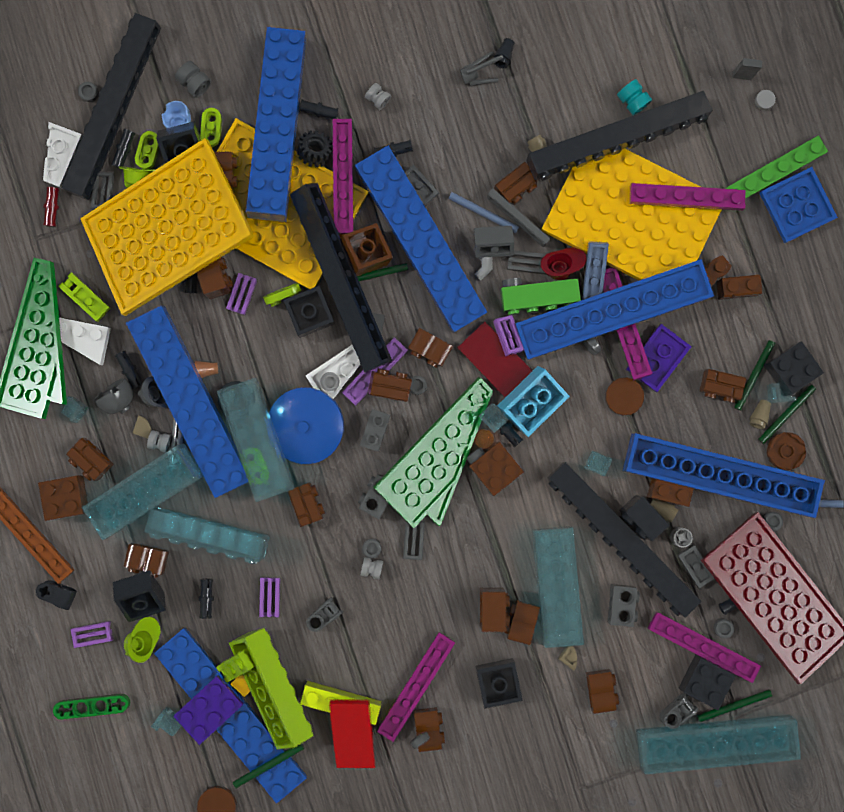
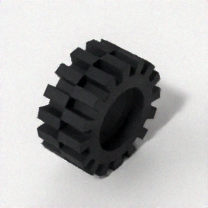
M312 130L308 134L306 132L303 133L297 148L299 159H303L304 164L308 162L310 167H312V164H315V167H318L319 164L321 167L325 163L327 164L333 150V142L329 140L330 137L328 135L324 137L325 133L321 132V134H318L317 130H315V133ZM316 146L320 148L322 151L315 152L310 150L308 147Z

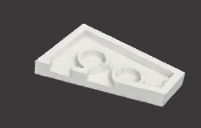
M49 122L48 129L50 134L46 145L48 146V154L45 158L43 181L61 188L63 177L68 173L70 161L75 156L77 144L82 140L83 135Z
M59 318L61 342L99 365H103L111 328Z
M350 345L305 375L313 388L327 393L334 399L360 366V361L353 345ZM327 372H333L339 377L340 384L334 391H326L320 384L321 377Z

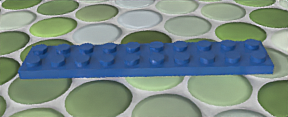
M702 259L515 324L527 359L530 360L712 298L714 294Z
M183 628L154 653L191 699L217 675L226 683L221 671L217 670V665L186 628ZM228 682L226 684L244 704L216 730L245 766L252 771L286 750L276 748L266 725L239 692ZM290 757L255 778L277 804L307 778V775L294 759Z

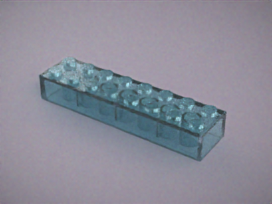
M791 715L680 725L676 729H671L667 726L636 729L640 769L644 774L801 759L797 720Z

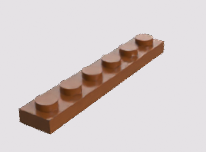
M0 487V520L51 577L60 584L75 570Z

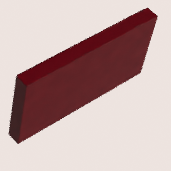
M485 321L457 347L504 398L532 372L517 354L505 356L498 334Z

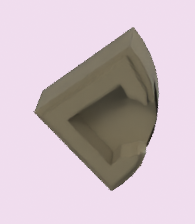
M138 415L132 433L148 439L152 431L151 425L146 418Z
M569 643L558 659L574 671L577 666V653L575 648Z

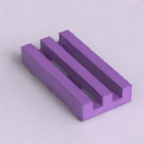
M238 273L226 309L245 315L257 279ZM244 279L235 307H232L241 280ZM248 281H251L243 308L240 310L239 307Z
M509 315L495 319L493 323L505 356L523 352L524 347L513 316ZM506 321H508V323H509V326H510L511 332H512V334H513V337H514V340H515V343H516L517 348H515V346H514V343H513V340H512V335H511V333H510V331H509V329H508V326H507Z
M261 577L259 617H279L280 578ZM265 582H268L267 612H264ZM272 582H276V584H275V612H271V611H272Z
M107 621L72 628L71 635L74 648L113 641L112 629L110 628L111 622ZM100 627H105V629H106V630H101V631H96V632H90V633H85V634L76 635V632H79V631L90 630V629H95V628H100ZM107 634L106 638L79 643L77 639Z

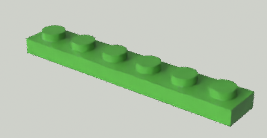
M818 135L725 189L746 190V199L826 154L828 150Z

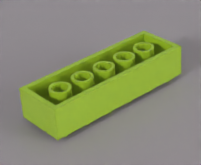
M265 628L248 632L229 642L230 648L234 655L243 650L254 665L243 676L276 748H294L314 736L311 731L312 727L303 714V707L298 702L295 690L287 679V672L279 661L278 652L271 644L269 633Z

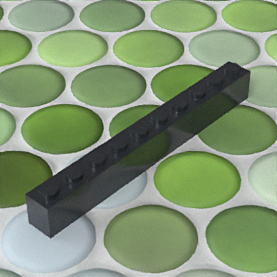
M137 13L130 19L128 31L121 40L119 52L114 56V64L107 73L106 83L99 92V99L92 109L90 121L85 125L82 140L78 142L77 151L70 161L68 173L63 177L61 188L68 193L89 201L94 183L103 168L161 30L156 20Z
M703 90L533 151L528 154L526 162L534 180L541 179L543 181L549 179L552 174H563L574 166L579 168L586 165L588 161H599L610 153L615 155L624 148L632 149L643 141L648 143L655 140L657 136H668L676 129L684 130L696 122L701 124L708 120V116L713 110Z
M318 183L305 184L292 192L290 197L365 373L391 362L392 359Z
M563 462L547 477L550 481L548 485L555 492L559 490L563 494L561 498L569 506L573 504L577 508L575 511L577 515L582 519L586 518L590 522L588 526L595 533L599 531L604 536L602 540L609 547L613 545L617 549L615 553L623 561L626 559L631 564L629 568L636 575L640 573L644 577L642 581L650 589L654 587L658 591L656 595L663 602L667 601L671 605L669 609L676 616L681 615L686 618L702 602L566 462Z

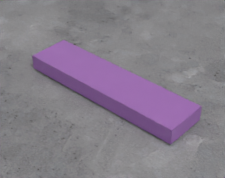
M395 337L386 345L392 361L378 368L390 370L408 352ZM378 368L365 373L363 370L342 391L355 406L368 394L372 371H377Z

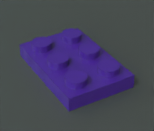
M659 324L643 346L652 375L639 380L654 392H658L692 346L663 324ZM628 366L625 370H627L629 373H631V372H630V369H629V366Z
M217 675L173 717L200 745L244 703Z

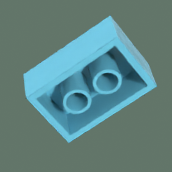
M537 366L497 407L523 434L529 437L570 396L544 368Z

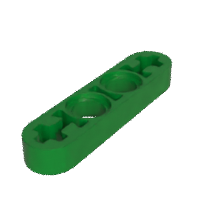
M113 694L62 700L54 705L53 714L57 719H71L122 713L129 708L130 698L126 694ZM119 699H121V702H125L122 708H120V705H113L111 707V703H116ZM99 700L106 703V709L103 711L99 710L96 706ZM80 702L85 703L87 706V710L84 713L79 712L77 709V705ZM62 705L63 708H70L72 706V710H68L64 714L62 711H59V708Z

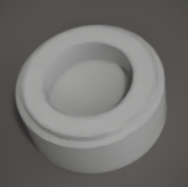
M762 90L755 97V105L760 110H768L775 103V95L770 90Z

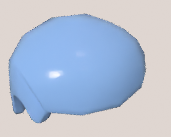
M181 101L167 103L166 111L162 113L163 125L165 128H170L191 122L188 107Z

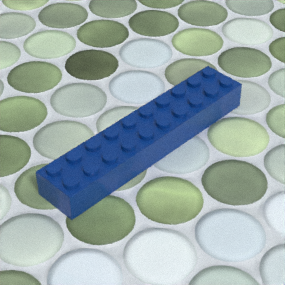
M267 27L246 206L248 218L287 221L306 47L305 31Z
M389 145L355 165L357 173L451 331L454 333L486 314L487 311Z
M159 306L127 322L126 325L214 498L249 482L251 477L166 307Z
M636 433L631 434L622 470L811 518H816L825 482L822 479Z

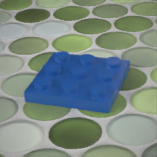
M813 167L759 193L784 244L838 218Z

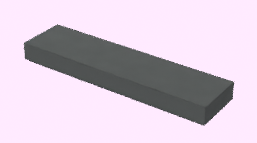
M493 188L491 189L487 199L544 247L550 238Z

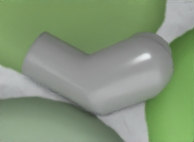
M493 257L479 258L482 267L474 274L478 280L481 281L492 271Z

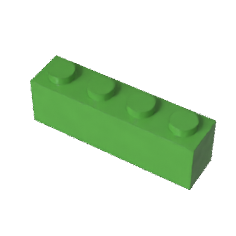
M578 279L502 287L500 290L503 313L508 312V315L519 314V311L527 310V313L538 312L539 308H546V311L556 310L557 306H567L581 301Z

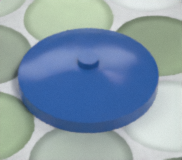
M301 387L284 393L275 401L268 415L267 431L273 447L281 456L295 463L313 464L324 460L337 449L344 433V419L340 407L330 395L316 388Z

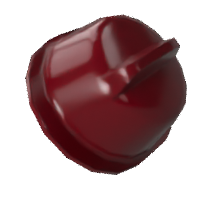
M574 247L547 253L543 256L541 268L552 279L564 280L571 273H575L584 267L587 256L583 250Z

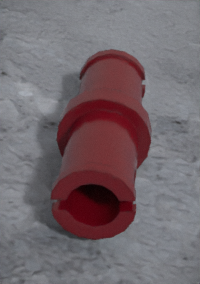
M47 187L46 204H43V208H45L43 225L56 227L57 210H59L57 205L59 188Z

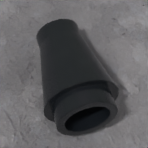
M505 38L493 58L500 55L503 56V59L494 63L499 68L505 69L511 64L513 46L515 44L512 39Z

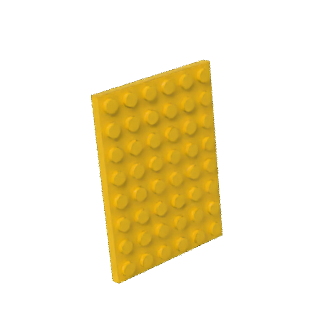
M236 118L217 152H233L234 157H237L238 168L234 169V176L238 177V188H235L234 195L254 237L235 249L309 290L315 288L323 275L322 270L308 241L290 194L305 184L318 183L334 221L333 172L323 166L321 167L320 164L318 167H315V164H312V167H310L308 162L304 164L303 159L300 160L299 155L294 150L287 221L248 218L246 206L255 128ZM354 183L353 220L369 194V191Z
M206 138L80 218L119 310L124 316H127L254 237L219 161Z
M624 148L620 153L615 155L610 153L599 161H588L586 165L579 168L574 166L541 229L542 232L569 246L583 250L585 254H587L589 241L607 242L609 246L606 264L637 280H642L697 261L722 209L630 204L631 183L688 187L700 186Z

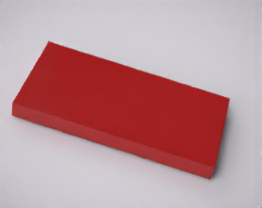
M330 700L329 707L336 768H375L370 701Z

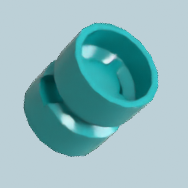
M637 79L631 81L617 94L623 104H628L627 109L633 116L641 112L653 101L647 92H642L643 87Z

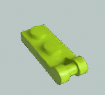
M72 272L68 275V279L59 285V288L96 322H99L111 309ZM75 283L77 286L72 291L70 287Z
M242 650L223 661L216 668L219 672L221 671L225 677L224 680L228 683L248 672L254 665Z

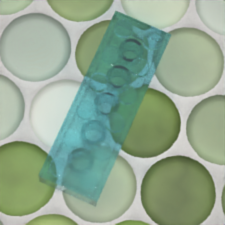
M257 378L218 390L217 393L255 501L258 502L294 489L295 486Z
M180 444L83 506L82 509L100 538L105 540L204 476L186 445Z
M160 507L150 509L145 532L150 533L149 537L161 539V537L169 538L168 542L180 544V542L188 543L187 547L199 549V547L207 548L206 552L213 554L223 552L226 553V557L232 559L242 557L245 558V562L256 564V562L264 559L270 536Z
M573 527L532 529L542 644L545 648L584 645Z

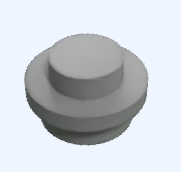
M327 372L321 377L320 384L324 390L334 391L338 388L340 380L335 373Z

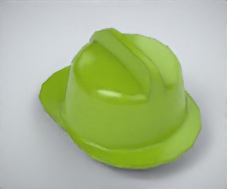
M119 167L123 169L124 184L127 188L156 170Z
M145 617L139 620L133 631L124 640L126 655L134 662L142 663L147 661L159 640L160 625L155 618Z

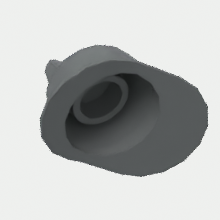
M146 378L142 383L138 396L148 406L169 408L154 378Z

